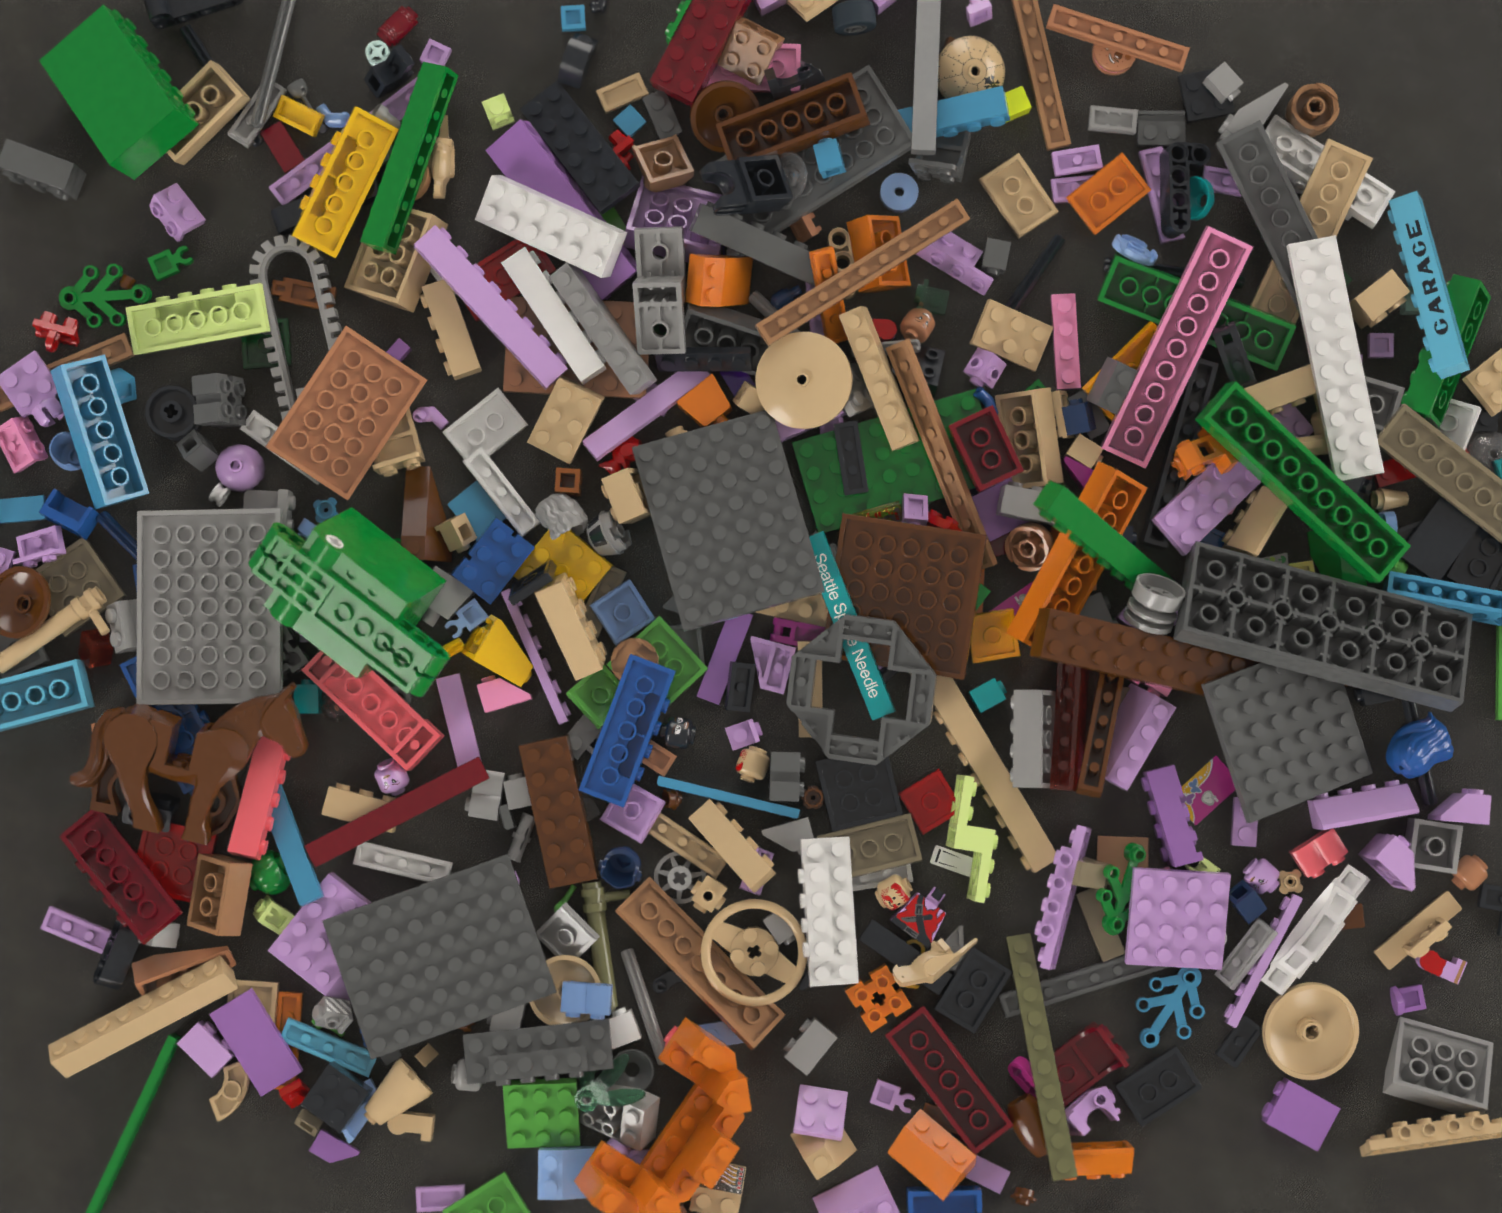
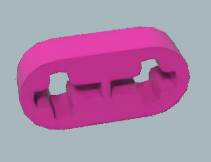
M1018 1056L1008 1065V1072L1026 1093H1030L1036 1098L1030 1062L1026 1058Z

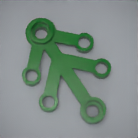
M110 264L106 269L107 274L92 292H83L92 280H96L100 275V271L96 266L88 265L84 268L83 276L74 287L67 286L60 291L59 302L67 310L76 309L86 318L88 326L99 328L103 324L102 316L93 313L83 303L93 302L110 318L112 325L120 327L126 323V316L115 310L107 301L132 299L136 303L146 304L152 298L151 289L146 285L137 284L132 290L106 291L115 279L120 278L123 274V269L120 265ZM113 267L118 269V273L115 276L111 272ZM91 268H93L95 271L94 276L90 277L88 274V271ZM139 289L143 292L141 298H138L136 295ZM69 294H72L73 300L69 303L67 301V296ZM120 315L121 322L117 324L115 317ZM94 316L98 318V323L96 325L92 323V318Z
M1134 842L1129 843L1124 849V857L1129 862L1122 884H1120L1118 879L1120 876L1118 867L1109 864L1103 870V875L1108 879L1116 899L1114 908L1111 904L1113 894L1110 890L1100 888L1096 892V899L1101 903L1105 913L1102 919V926L1105 932L1110 935L1120 934L1125 927V922L1128 920L1129 907L1125 910L1124 908L1126 903L1130 901L1133 867H1137L1138 863L1146 858L1144 847Z

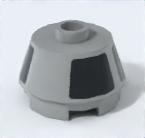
M610 510L601 511L587 525L589 543L601 556L623 554L624 550L632 545L629 530L625 531L622 524L613 519Z

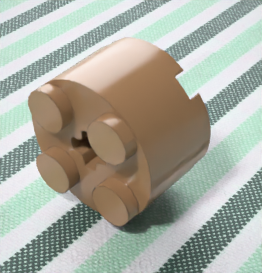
M1323 83L1302 86L1287 105L1286 121L1295 129L1310 137L1322 134L1338 117L1339 104L1337 94L1331 87ZM1311 107L1316 109L1314 113L1310 110Z

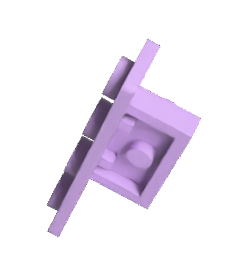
M952 232L916 253L917 256L981 295L986 294L994 280L974 267L983 251Z

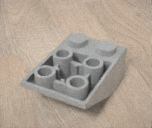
M585 1081L582 1089L579 1121L589 1128L641 1151L656 1137L660 1097L641 1088Z

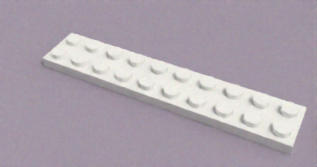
M1336 235L1288 244L1286 248L1332 472L1342 481L1384 473Z

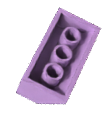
M1132 683L1128 686L1130 689L1118 708L1105 780L1125 791L1129 789L1176 709L1175 706L1157 695Z
M1399 780L1384 782V787L1376 788L1375 784L1361 786V791L1352 792V788L1337 790L1338 795L1329 796L1328 792L1314 797V799L1307 800L1312 828L1319 830L1419 813V808L1408 784L1400 783Z

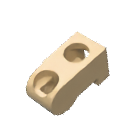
M404 1111L388 1121V1128L396 1135L405 1132L421 1134V1141L430 1142L433 1139L436 1114Z

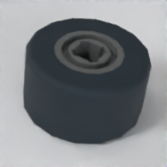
M849 0L839 3L832 8L834 31L837 34L859 35L872 31L876 27L874 3L871 1Z

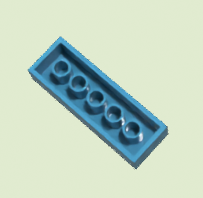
M101 355L75 361L52 369L50 372L95 510L149 494L106 356Z

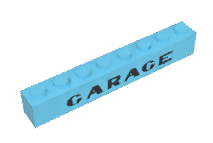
M1417 191L1389 200L1391 209L1387 212L1391 223L1396 225L1397 230L1393 231L1396 243L1398 245L1401 244L1402 251L1399 252L1403 266L1407 265L1408 272L1405 273V278L1408 286H1412L1414 294H1411V300L1414 307L1418 308L1420 315L1416 317L1420 329H1424L1426 334L1422 338L1425 349L1431 352L1432 358L1428 359L1430 368L1433 373L1437 372L1441 379L1468 371L1470 367L1423 200Z

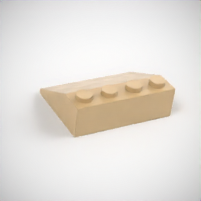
M412 209L396 255L372 249L361 242L344 288L414 313L420 298L419 295L422 293L421 287L425 285L432 268L415 250L414 243L434 225L439 229L443 227L446 230L448 224L433 214Z

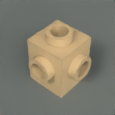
M707 874L703 882L698 880L690 891L694 894L691 899L695 902L693 906L704 914L707 910L712 913L714 908L719 911L726 900L723 895L728 887ZM709 891L713 894V897L706 899L704 893Z

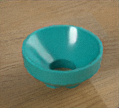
M1193 176L1190 177L1191 220H1200L1209 213L1214 205V190L1208 180ZM1206 194L1207 202L1201 207V197Z

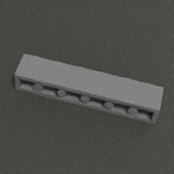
M567 262L549 276V279L630 395L640 394L657 381L642 357L637 355V350L580 268Z

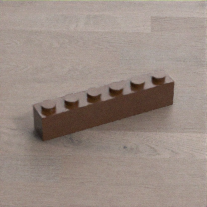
M1099 672L1076 794L1100 798L1102 795L1124 678Z

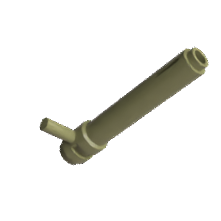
M601 881L582 883L583 889L580 890L581 897H584L585 904H582L583 913H586L587 924L600 936L591 945L593 968L599 977L600 983L613 984L612 1013L616 1010L618 1001L605 913L607 910L606 902L627 899L630 896V891L625 889L605 892Z

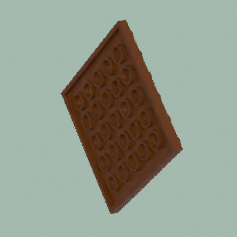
M843 513L835 561L857 615L895 620L937 676L965 680L987 535ZM829 611L827 613L825 630L833 625ZM869 643L877 665L888 667L890 645ZM843 649L841 660L848 661L845 651Z

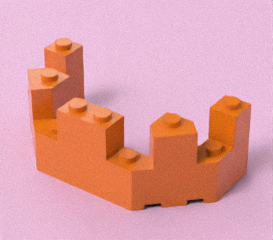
M686 1017L658 1059L694 1082V1085L646 1156L639 1164L601 1140L574 1180L588 1201L605 1213H681L679 1203L689 1201L701 1183L712 1190L740 1149L731 1138L744 1120V1113L752 1111L747 1078L737 1069L735 1052L724 1042Z

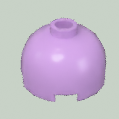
M242 444L232 445L224 449L218 456L215 466L217 477L223 486L241 493L253 490L260 480L264 478L265 473L264 460L260 454L250 446Z

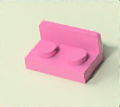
M28 416L25 418H11L0 426V447L14 473H20L36 461L48 458L45 447Z

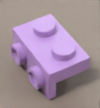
M178 183L154 194L149 205L152 214L159 218L165 226L167 233L177 242L182 241L186 233L203 225L206 220Z
M54 525L16 537L20 558L13 559L12 561L13 565L33 568L38 566L37 562H53L57 560V556L66 554L61 526Z

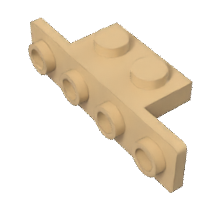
M1444 891L1376 948L1374 954L1389 970L1407 955L1413 958L1424 956L1428 953L1429 947L1434 942H1439L1448 935V931L1452 928L1448 921L1460 912L1462 907L1449 891Z

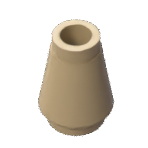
M1378 488L1372 491L1370 496L1371 507L1379 512L1407 506L1409 502V496L1406 491Z

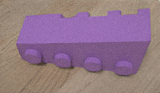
M1167 765L1144 771L1141 784L1144 792L1148 791L1150 801H1147L1150 815L1155 816L1156 824L1153 825L1156 838H1160L1163 847L1160 848V854L1163 862L1167 861V865L1179 867L1204 860L1202 852H1196L1194 846L1198 839L1195 830L1193 831L1192 826H1188L1187 823L1190 821V813L1186 803H1181L1180 798H1183L1184 794L1175 765Z

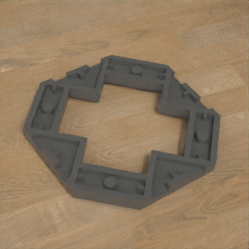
M846 614L792 656L786 704L797 715L811 737L817 741L828 759L877 765L931 724L937 674L895 620ZM844 639L890 645L887 670L912 673L906 719L883 716L879 740L834 734L835 709L812 706L817 660L840 663Z

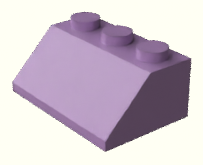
M1377 833L1358 855L1392 887L1408 891L1414 890V852L1408 848L1410 843L1401 835L1397 837L1394 834Z
M878 1165L812 1197L819 1213H900Z

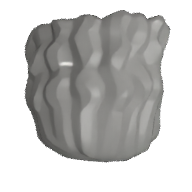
M565 493L550 495L541 501L535 509V517L539 519L543 527L549 529L552 540H556L561 534L570 531V529L580 536L588 525V517L575 499Z

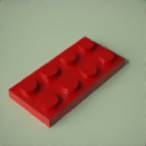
M515 239L477 264L485 272L483 277L488 283L493 281L502 291L500 295L506 301L522 293L501 262L526 247L528 252L533 250L541 261L538 264L542 272L547 270L549 275L556 271V268L544 251ZM466 305L475 321H479L480 319L477 317V315Z

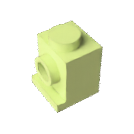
M504 93L482 101L493 130L515 122Z

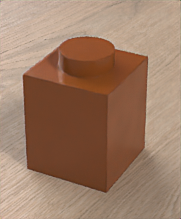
M556 468L555 493H565L568 496L581 497L583 480L581 469Z

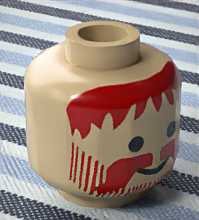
M749 746L748 749L741 751L735 768L741 774L740 779L749 783L764 779L770 764V758L766 755L767 751L755 746Z
M894 874L878 883L875 895L883 908L887 907L890 910H895L910 901V892L913 888L907 878L902 879L901 876Z

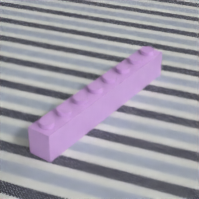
M434 225L414 243L415 250L539 384L547 390L567 371L568 368L565 366L567 361L560 353L554 354L549 349L551 346L550 342L542 334L539 337L532 330L534 325L526 317L522 319L516 313L518 310L516 305L510 299L505 301L500 295L502 292L493 281L488 283L483 277L485 272L476 263L472 265L466 259L469 255L460 245L455 247L450 241L452 239L451 235L443 227L439 229Z

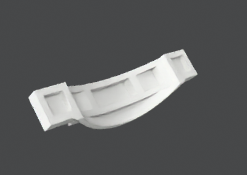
M1348 864L1340 876L1331 882L1292 930L1261 981L1282 996L1296 978L1300 979L1313 961L1317 963L1345 926L1343 921L1358 903L1356 898L1370 879Z

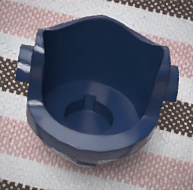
M616 847L608 851L604 861L600 860L598 871H601V877L612 887L617 889L633 886L636 881L640 882L642 871H639L641 860L630 847Z

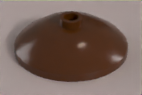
M730 80L712 83L697 95L692 104L690 123L693 133L705 147L717 152H725L716 124L759 108V102L752 91L741 83ZM721 109H726L724 116H719Z
M17 566L7 569L0 574V634L14 639L27 637L36 632L46 620L51 605V593L46 579L38 571L24 566Z

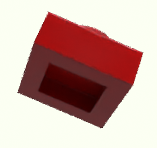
M298 1078L278 1091L284 1102L293 1109L302 1103L310 1089Z

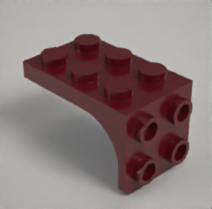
M1094 1021L1054 1051L1064 1107L1113 1070L1129 1066L1126 1061L1129 1058L1128 1054L1117 1043L1113 1044L1111 1040L1114 1036L1102 1023L1098 1025Z

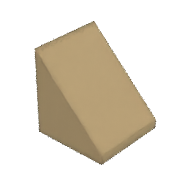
M428 1043L414 1057L426 1067L439 1053Z

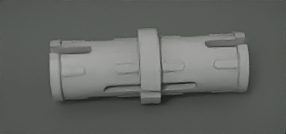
M522 813L517 830L512 834L514 838L508 851L510 860L520 863L527 842L530 843L531 841L530 834L535 824L534 816L531 814Z

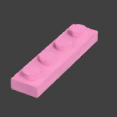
M1075 293L1053 294L1050 298L1052 327H1054L1052 332L1056 390L1080 389Z

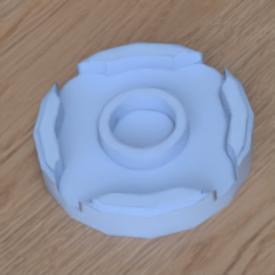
M1116 234L1112 242V246L1117 252L1136 263L1153 266L1158 258V254L1154 249L1150 252L1146 249L1148 245L1136 237L1122 234V236Z

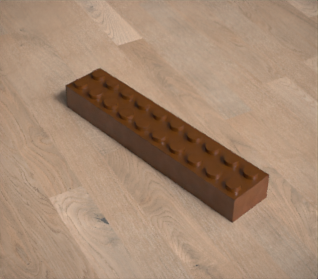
M1039 608L1030 651L1031 657L1204 697L1201 684L1258 663L1257 661L1173 640L1174 637L1152 634L1137 628L1052 608Z

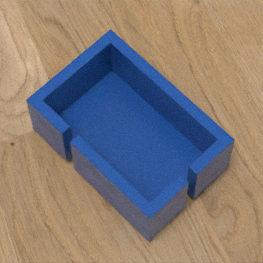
M497 517L492 520L468 551L472 558L469 560L464 556L451 573L452 576L490 605L535 548L518 533L513 537L511 534L514 531Z
M979 1185L957 1186L942 1201L926 1186L906 1187L907 1213H982V1190Z

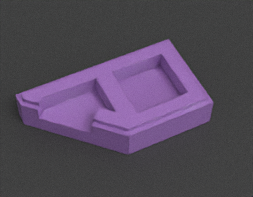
M323 1128L309 1150L329 1163L357 1156L361 1152V1150Z

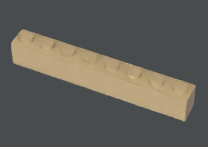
M218 956L49 1044L50 1063L65 1078H68L237 990L235 973L223 958Z

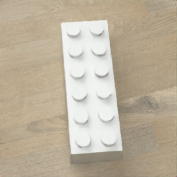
M491 175L475 218L480 223L600 278L611 277L628 233L503 175Z

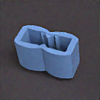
M563 981L560 1012H566V1017L579 1018L581 1013L590 1014L591 1019H605V1015L611 1014L613 984Z

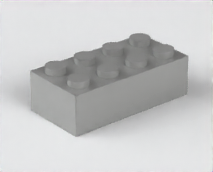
M1014 690V695L1011 697L1014 719L1011 720L1010 724L1011 733L1013 734V743L1010 747L1013 768L1010 770V780L1013 782V787L1056 788L1057 691Z

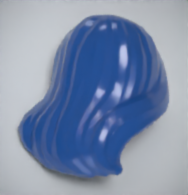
M1428 712L1425 719L1406 724L1390 740L1386 751L1387 764L1396 774H1402L1410 779L1427 773L1436 763L1449 760L1453 757L1454 749L1447 728L1433 716L1432 712Z

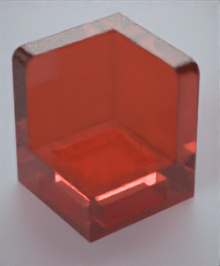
M98 629L82 631L78 653L88 668L109 665L111 663L113 646L110 642L109 633L101 635Z

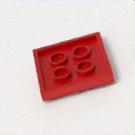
M171 823L169 832L161 831L158 834L143 830L137 853L172 899L190 902L198 854H214L218 834L212 836L211 841L204 845L181 839L185 826Z

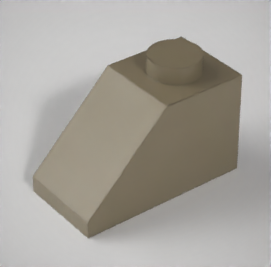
M1088 857L1081 858L1077 861L1072 885L1094 889L1107 888V885L1110 884L1108 879L1104 877L1103 870L1109 863Z

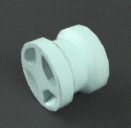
M379 40L370 42L365 50L366 57L372 66L386 61L391 53L387 45Z

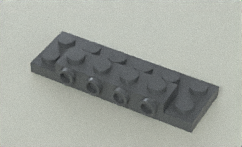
M610 1019L463 1035L468 1085L496 1082V1086L511 1085V1080L520 1079L521 1083L535 1082V1077L545 1076V1081L560 1079V1074H569V1078L584 1077V1072L614 1069Z

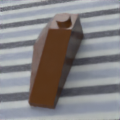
M421 466L412 470H407L406 468L401 546L422 562L452 563L453 551H449L440 530L436 531L434 528L447 519L431 467Z

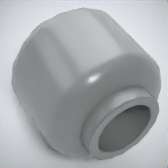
M460 1059L457 1064H453L451 1083L455 1084L457 1090H480L482 1083L467 1084L465 1059Z

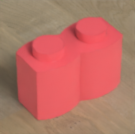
M1334 828L1318 832L1289 851L1303 875L1313 879L1322 875L1325 872L1324 868L1332 863L1335 866L1346 859L1344 855L1349 852Z

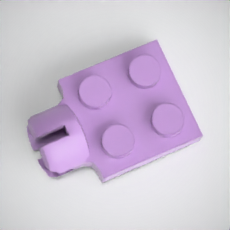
M35 350L0 374V386L21 417L25 418L32 414L43 427L55 424L53 418L57 417L58 420H61L64 417L51 372Z

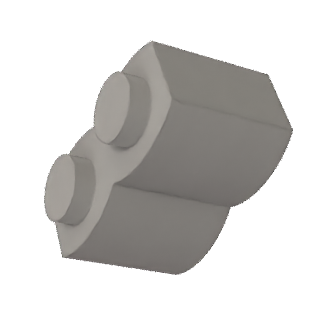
M486 770L490 778L473 787L471 797L467 796L465 811H469L468 816L499 821V806L502 805L503 782L506 781V773Z

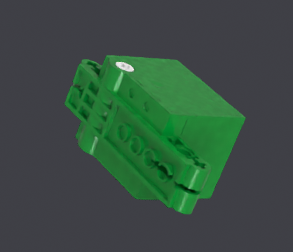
M353 507L315 526L306 541L284 524L273 523L263 538L262 543L259 544L248 561V565L252 569L251 572L274 589L263 605L270 610L271 615L281 624L293 628L355 678L363 677L376 669L407 694L410 692L417 697H423L434 682L435 676H438L450 658V655L443 647L416 627L446 583V580Z

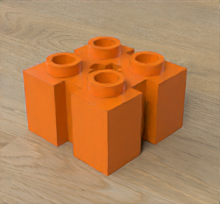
M885 963L869 972L870 980L863 983L859 979V983L850 984L844 988L855 1008L861 1005L864 1009L859 1014L871 1033L888 1023L885 1017L893 1012L895 1017L912 1007L902 989L894 990L892 984L896 983ZM875 992H878L879 995L884 994L881 1003L877 1001L872 1002Z

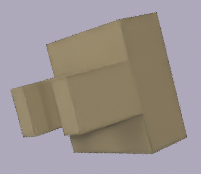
M304 1108L297 1116L294 1124L315 1137L323 1124V1120Z

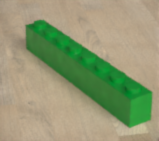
M423 62L418 73L416 84L410 96L405 115L402 118V124L394 141L390 158L386 164L382 181L379 184L375 201L362 233L360 242L372 249L394 255L397 253L459 76L446 66Z
M1049 480L1034 501L1033 505L1040 510L1039 515L1048 522L1053 521L1055 523L1053 527L1063 534L1068 533V540L1077 546L1082 545L1084 547L1082 551L1088 556L1098 558L1096 563L1106 570L1111 569L1110 575L1121 582L1124 580L1126 582L1124 586L1130 591L1134 587L1137 576L1142 573L1157 574L1175 581L1066 487Z

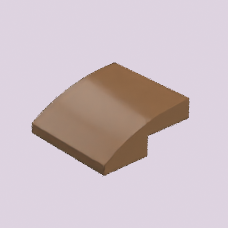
M1098 836L1097 860L1118 867L1120 870L1118 879L1120 884H1122L1129 862L1124 857L1125 847L1132 842L1142 845L1146 851V858L1138 863L1137 867L1149 868V838Z

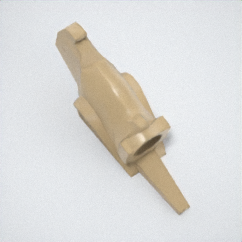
M448 115L444 116L439 138L436 139L428 162L430 167L429 175L434 180L433 199H445L447 183L450 179L454 178L455 149L453 140L449 139Z
M975 937L956 953L952 952L942 938L936 942L933 941L930 951L919 955L911 965L898 967L896 964L893 968L894 980L900 987L920 983H934L956 964L978 942V939Z

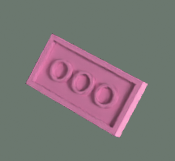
M783 44L781 48L775 51L768 69L773 67L777 78H789L797 74V69L801 67V44ZM717 65L707 84L708 86L718 81L730 80L743 84L752 92L771 93L766 76H764L762 83L757 86ZM800 86L790 89L791 93L800 92Z

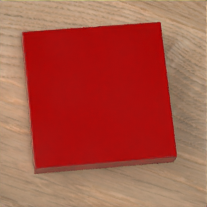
M940 769L935 770L898 793L922 835L949 820L955 814V810L951 812L952 802L954 801L955 803L954 792Z

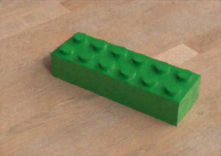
M1453 274L1451 281H1448L1446 286L1466 357L1468 358L1491 296L1481 280ZM1422 347L1418 357L1417 369H1414L1411 373V384L1408 392H1405L1402 396L1401 405L1406 404L1435 428L1440 429L1462 373L1441 379L1437 372L1433 373L1430 368L1428 359L1432 358L1431 352L1426 351L1425 347Z

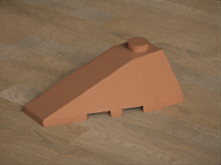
M222 946L157 954L131 964L135 985L141 996L218 956H221L231 968L236 965V961L229 947Z

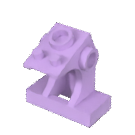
M1098 1086L1086 1090L1065 1109L1070 1135L1085 1136L1091 1130L1087 1125V1117L1094 1109L1101 1110L1110 1121L1120 1120L1118 1114L1121 1111L1119 1108H1115L1113 1104L1115 1103L1114 1094L1107 1086Z

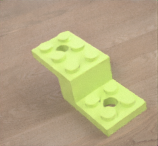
M957 775L954 789L955 803L954 801L952 802L951 812L955 810V814L951 816L949 821L946 846L974 851L967 898L975 902L985 903V898H988L990 895L991 884L988 883L989 873L992 874L994 870V859H991L993 849L996 850L998 835H995L996 830L967 825V822L971 821L973 816V806H970L971 797L976 795L977 782H974V777Z

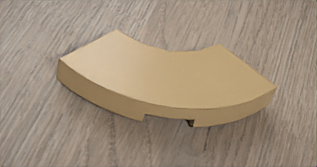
M239 1061L223 1067V1086L216 1095L209 1099L217 1122L233 1113L247 1094L250 1078Z

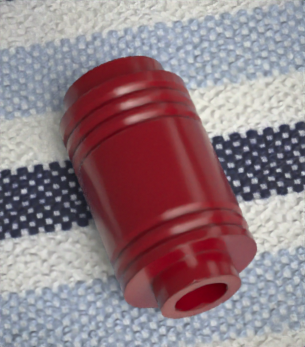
M401 5L378 28L379 31L376 34L389 48L392 45L396 46L418 24L416 20L418 15L410 6L405 8Z

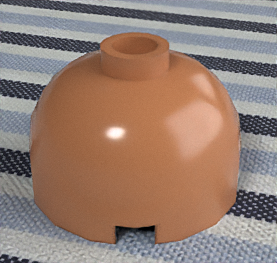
M1027 522L1018 525L1010 532L1005 540V551L1008 559L1019 565L1017 568L1028 572L1041 569L1054 545V539L1050 531L1043 525Z

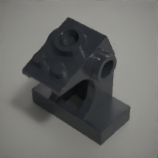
M801 60V67L797 69V74L792 77L777 78L773 67L764 70L773 99L777 101L792 95L790 89L804 84L805 88L803 90L823 83L825 77L819 68L813 67L812 63L808 64Z

